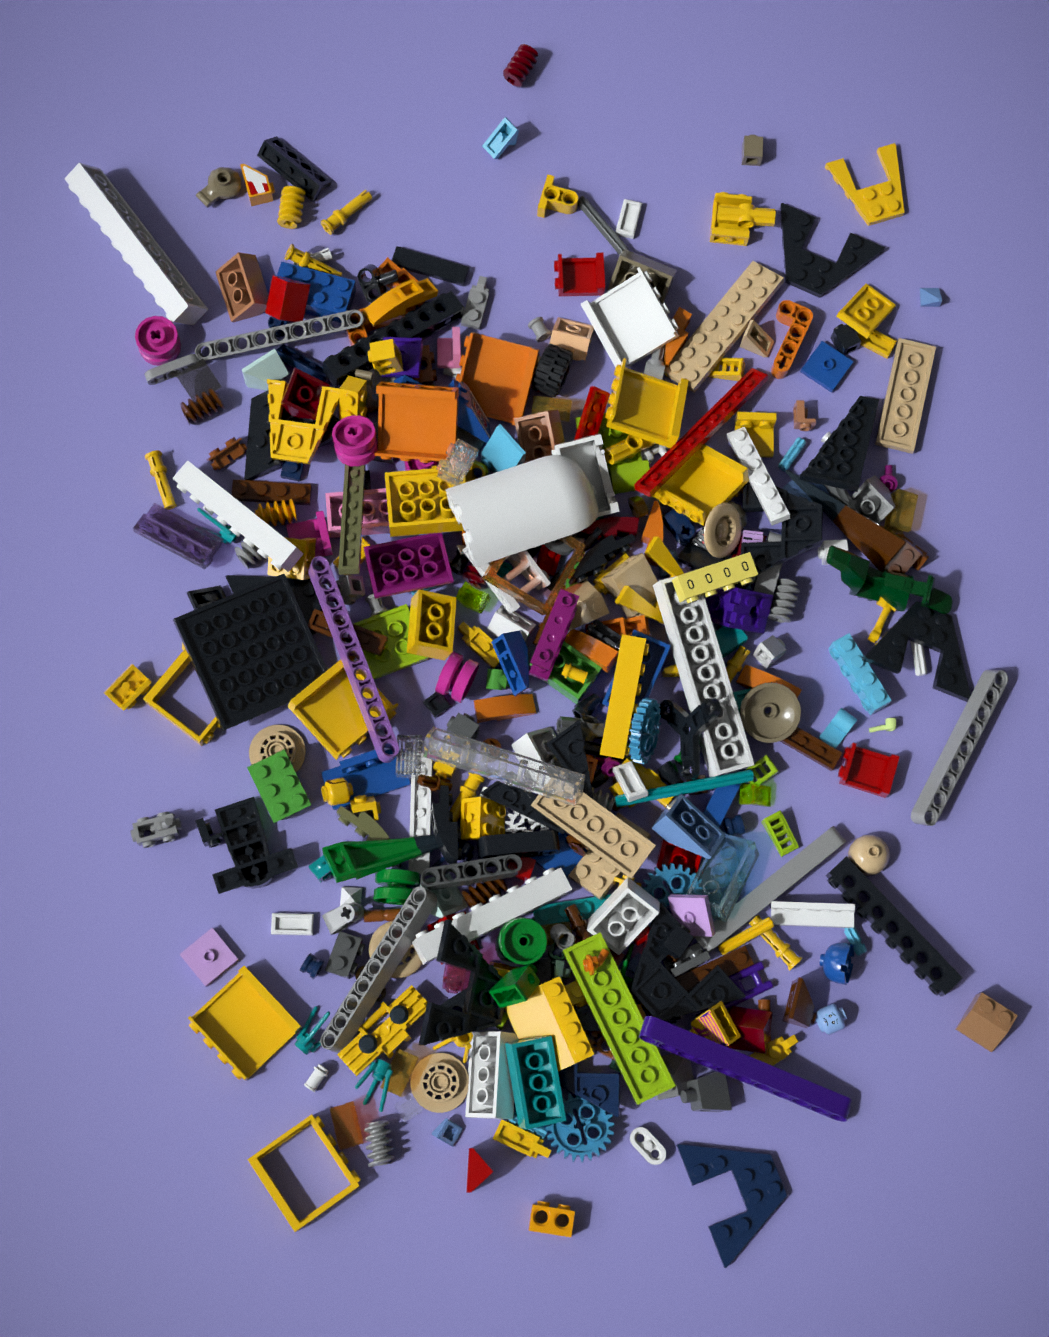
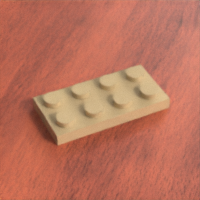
M620 813L616 814L619 819L648 840L651 838L648 832ZM590 849L568 876L571 880L602 900L616 883L614 878L620 877L623 873Z

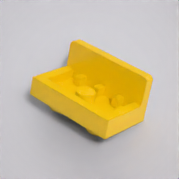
M131 664L104 691V694L121 710L124 711L126 708L129 710L136 704L137 701L135 699L140 694L144 695L151 688L150 684L152 681Z

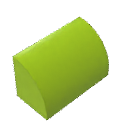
M648 460L610 466L609 476L614 494L637 491L634 484L650 469Z

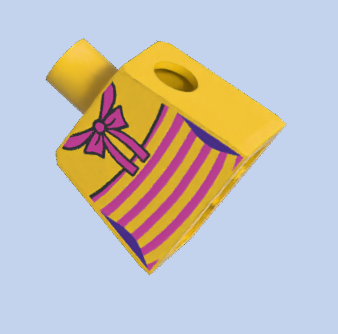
M722 1001L691 1022L692 1029L690 1032L723 1046H729L741 1037Z

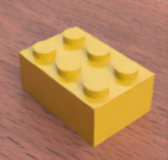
M418 590L411 598L407 653L443 661L448 658L453 652L457 597L425 590Z

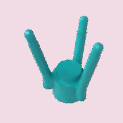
M201 508L197 509L198 512L221 529L219 532L221 536L199 526L195 527L196 530L219 539L225 544L227 542L232 544L238 536L229 530L231 528L230 525L224 526Z
M317 1006L313 1008L294 1044L306 1055L310 1051L314 1053L321 1046L320 1041L314 1044L316 1040L313 1036L330 1016V1012H327L310 1033H306L318 1010Z
M377 1059L376 1063L372 1062L369 1069L355 1085V1088L358 1089L372 1073L374 1080L363 1101V1105H366L378 1081L385 1079L379 1108L380 1112H383L390 1078L393 1074L392 1066L389 1063Z

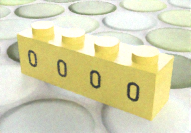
M748 552L679 575L672 579V583L679 602L687 601L689 604L699 600V596L705 595L707 598L717 594V590L723 589L725 592L735 588V584L741 583L742 586L753 582L752 578L757 576L758 572L751 553Z

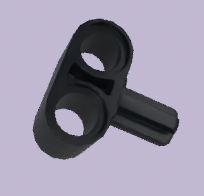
M368 264L362 268L357 275L364 296L370 303L387 292L385 285L399 280L396 270L380 274L379 269L373 264ZM365 271L371 273V279L366 276ZM373 289L378 291L379 297L373 294Z

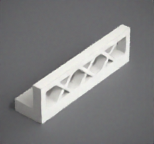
M771 901V919L774 925L854 928L855 904Z

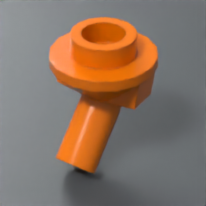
M602 949L598 957H592L587 954L586 959L583 960L585 972L594 975L598 967L606 960L609 952L606 949Z

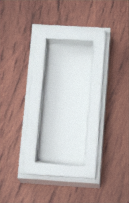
M624 199L615 232L618 236L634 238L642 203Z
M632 761L613 767V773L628 802L648 796V791Z
M272 913L271 935L313 936L314 914Z

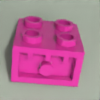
M324 511L316 512L317 519L292 523L286 526L289 538H316L315 557L333 555Z

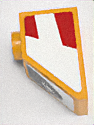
M240 164L251 206L272 202V194L275 193L273 182L269 183L267 175L246 164Z

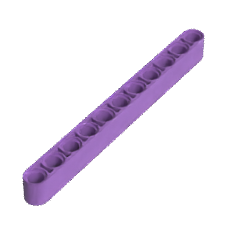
M317 556L312 560L308 570L311 582L378 758L384 763H390L399 752L398 742L329 562L326 558ZM314 566H320L323 570H316ZM321 584H327L330 588L325 589ZM328 602H334L337 606L332 607ZM335 620H341L344 624L338 625ZM342 638H348L351 643L343 642ZM349 656L356 657L358 661H351ZM356 674H361L364 680H359ZM363 693H369L372 698H365ZM370 711L377 712L379 717H373ZM377 730H383L386 733V735H379L377 733ZM384 748H390L393 754L385 753Z

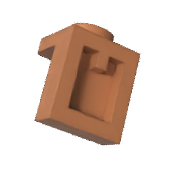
M796 400L793 406L794 429L810 431L815 427L816 419H807L808 409L804 407V400Z

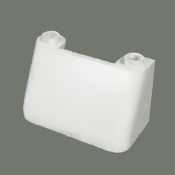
M601 434L554 445V450H551L552 455H561L574 460L582 468L590 484L594 485L597 492L596 501L599 511L597 517L620 512L615 497H613L615 494L605 460V452L602 449L603 440Z

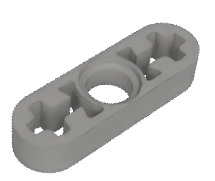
M190 354L146 371L144 375L149 385H155L199 368L201 363L196 354Z

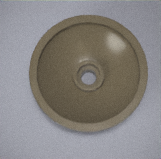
M773 682L763 683L751 689L744 697L740 707V718L744 729L754 739L766 743L779 742L790 736L797 728L801 716L800 703L796 695L788 687ZM771 707V712L765 713V708Z

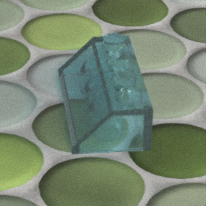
M726 834L710 859L704 858L686 895H708L712 918L724 922L728 921L759 857L755 842Z

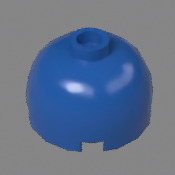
M835 943L827 948L825 954H821L820 966H823V972L830 981L843 985L849 983L853 970L851 957H854V945Z

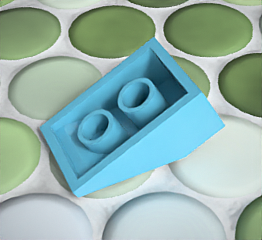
M499 424L482 451L481 463L488 470L491 469L493 473L525 463L526 452Z

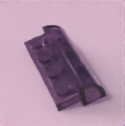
M156 503L153 504L147 514L141 516L133 527L134 533L203 569H206L212 563L213 556L223 543V539Z

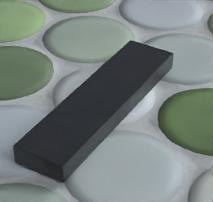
M396 246L392 261L401 269L404 268L408 271L464 286L469 271L467 266Z
M689 543L677 556L679 562L696 570L724 561V559L716 558L709 552ZM741 583L735 584V587L746 589L749 584L742 586Z

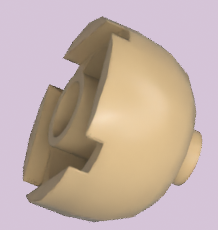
M863 835L857 838L850 845L848 851L850 861L865 876L876 875L882 872L890 858L886 842L874 835Z

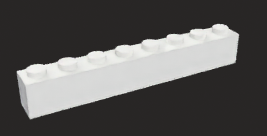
M188 460L173 477L178 483L176 487L184 494L187 491L191 493L190 498L198 505L202 502L204 504L203 509L210 515H213V513L217 514L218 517L216 519L224 526L228 523L231 526L229 530L236 536L243 535L245 537L243 541L251 548L254 546L259 548L257 552L262 557L267 559L269 556L272 559L271 564L278 570L284 568L289 572L303 555L296 546Z
M552 867L543 872L544 876L538 879L534 876L526 880V885L520 888L518 885L511 887L507 890L508 894L501 896L497 894L489 899V903L485 905L479 903L471 907L472 911L464 914V912L456 914L452 917V924L471 942L503 926L513 918L522 917L568 894L572 888L562 868L555 870ZM444 921L434 926L435 929L430 932L424 930L415 935L416 939H414L412 944L423 965L437 959Z

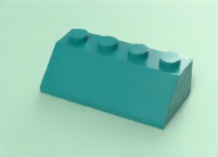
M552 1036L506 1042L505 1049L519 1127L528 1130L566 1121Z

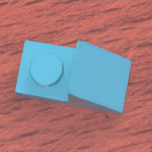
M505 117L482 147L494 159H498L508 145L516 144L519 130Z

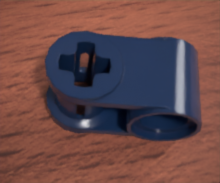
M675 509L662 516L664 525L677 542L683 546H686L687 543L690 544L695 534V528L687 516L679 514Z

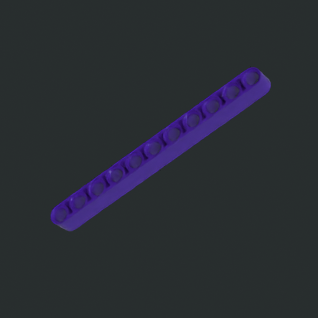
M645 1016L639 1034L641 1040L841 1122L848 1120L852 1104L850 1098L652 1016Z

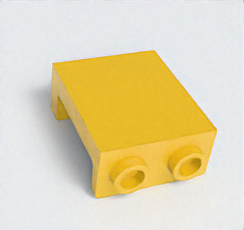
M727 192L715 193L709 242L747 246L750 234L749 228H741L738 224L717 223V212L719 205L739 206L744 203L751 204V196L745 194L733 195Z

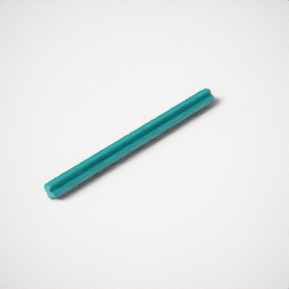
M746 770L648 789V796L628 802L625 794L617 795L615 803L617 807L678 796L680 794L750 782L754 780V774L752 770Z

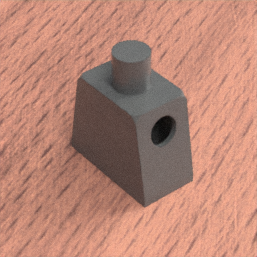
M717 1071L687 1081L688 1090H682L680 1093L681 1101L683 1103H690L692 1111L724 1112L732 1110L726 1075Z

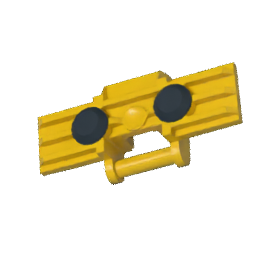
M411 985L389 1006L382 1002L380 1004L381 1007L361 1024L358 1029L360 1033L337 1055L356 1076L368 1067L382 1052L391 1058L394 1055L393 1050L403 1041L408 1042L411 1039L406 1030L425 1013L428 1002ZM386 1012L390 1015L370 1035L366 1033Z

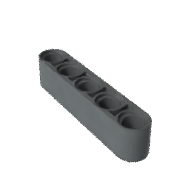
M510 854L431 867L422 872L420 884L423 888L432 891L511 878L519 874L522 861L519 856ZM514 862L517 865V869L511 870L506 864ZM493 865L496 867L497 872L489 873L486 867ZM472 868L477 874L470 877L465 871ZM453 872L456 878L449 880L445 877V874ZM432 875L436 881L434 883H427L424 878Z

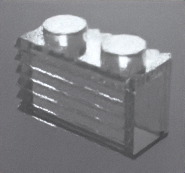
M457 439L455 444L451 443L446 451V454H448L446 459L440 460L436 468L439 470L437 477L453 486L460 485L475 462L479 450Z
M398 734L399 752L396 756V777L418 778L421 773H425L426 763L422 761V753H426V741H423L422 735Z

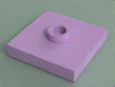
M671 894L668 897L671 914L681 925L691 931L690 934L692 936L712 937L716 934L708 895Z
M213 928L180 953V956L206 987L239 960Z

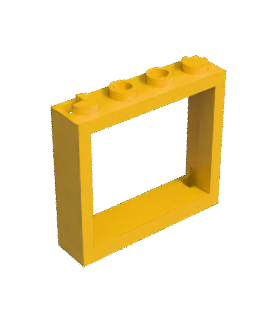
M183 650L145 695L143 700L191 739L203 746L204 743L208 744L214 737L213 732L217 728H221L216 717L199 736L157 704V701L191 662L187 651Z
M312 1114L247 1159L294 1232L300 1230L360 1187L358 1183L361 1180L354 1169L352 1171L349 1170L346 1165L349 1162L343 1152H337L334 1147L337 1143L331 1134H325L322 1129L325 1125L320 1117L317 1116L315 1118ZM312 1125L351 1185L305 1218L299 1220L260 1160L303 1129Z

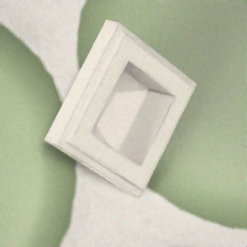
M342 887L340 906L353 902L361 904L362 888Z

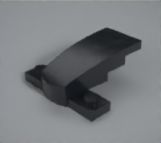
M254 797L215 809L228 851L235 867L212 874L218 894L242 886L251 889L262 888L274 879V875L298 868L292 848L270 855Z

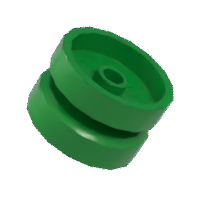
M383 869L376 872L375 883L382 887L374 889L373 900L384 904L404 905L413 891L412 888L420 885V873L399 869Z
M518 917L509 920L503 925L499 932L498 943L501 952L507 959L516 964L527 965L534 963L542 957L546 950L547 938L544 929L539 923L529 918ZM525 937L527 939L524 941L525 945L520 944V938Z

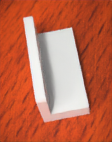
M501 605L495 612L487 631L499 637L503 633L520 630L524 641H526L536 624L516 612L509 614L506 608Z

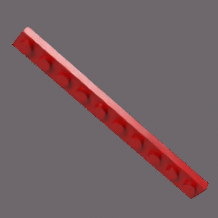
M751 368L634 484L635 490L651 498L768 381V375Z
M595 386L590 387L574 440L598 434L610 393ZM542 544L536 564L549 576H554L561 555L549 550Z

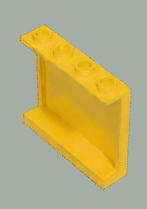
M623 358L621 364H617L614 371L616 378L612 382L611 390L613 392H611L608 404L611 405L605 414V418L608 419L606 427L671 448L679 438L689 380L681 378L678 385L626 368V358Z
M704 444L653 497L662 504L674 508L679 514L686 515L693 522H698L705 526L707 517L712 509L721 503H728L749 481L748 468Z
M349 656V659L354 661L355 657ZM341 659L292 698L288 704V708L336 760L341 756L343 758L347 757L353 751L351 748L355 744L359 746L367 739L366 735L369 732ZM356 674L359 680H364L361 674ZM377 688L388 719L391 720L397 714L395 710L399 704L393 705ZM363 693L365 698H372L369 693ZM370 711L373 717H379L377 712Z
M243 966L232 980L192 1017L189 1016L188 1019L191 1021L189 1024L191 1029L196 1034L201 1032L204 1035V1043L210 1049L216 1048L219 1052L217 1057L225 1065L229 1063L234 1068L231 1072L239 1080L243 1078L247 1081L302 1027L257 978Z

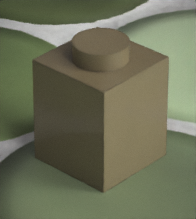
M757 135L744 136L742 143V165L760 166L763 158V137Z

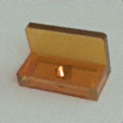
M354 1101L330 1108L339 1149L343 1150L364 1144Z

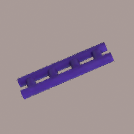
M761 961L728 976L746 997L724 1003L726 1010L773 988L770 980L767 982L762 980L759 971L764 969ZM751 975L756 987L745 991L740 980ZM708 1008L700 1010L701 1013L697 1014L696 1018L707 1011Z

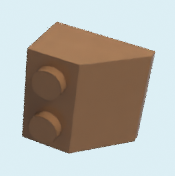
M981 992L975 995L955 1030L989 1052H992L1006 1036L1018 1015Z

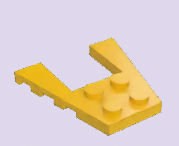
M895 143L879 147L876 151L888 178V181L856 190L844 158L828 162L825 165L826 170L830 171L834 181L845 191L844 194L848 199H851L855 209L868 226L901 217L905 213Z
M267 379L270 409L269 422L271 428V458L311 464L339 402V388L322 386L315 424L281 420L284 407L281 401L288 383L286 381Z
M654 536L644 553L670 574L671 577L685 574L660 537ZM623 587L615 600L616 604L625 606L627 609L641 613L664 624L657 600L652 606L631 587Z

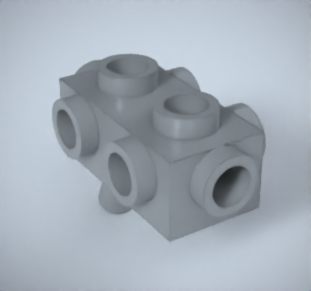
M162 812L157 814L156 818L149 819V817H143L138 819L136 823L132 824L134 830H130L133 842H137L139 846L143 845V848L155 846V842L163 840L164 843L175 841V837L179 836L178 830H182L180 819L175 818L173 813ZM145 831H151L150 836L144 837Z

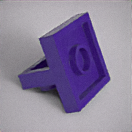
M383 337V340L393 339L402 355L403 371L381 375V377L399 378L406 375L410 378H420L422 338Z

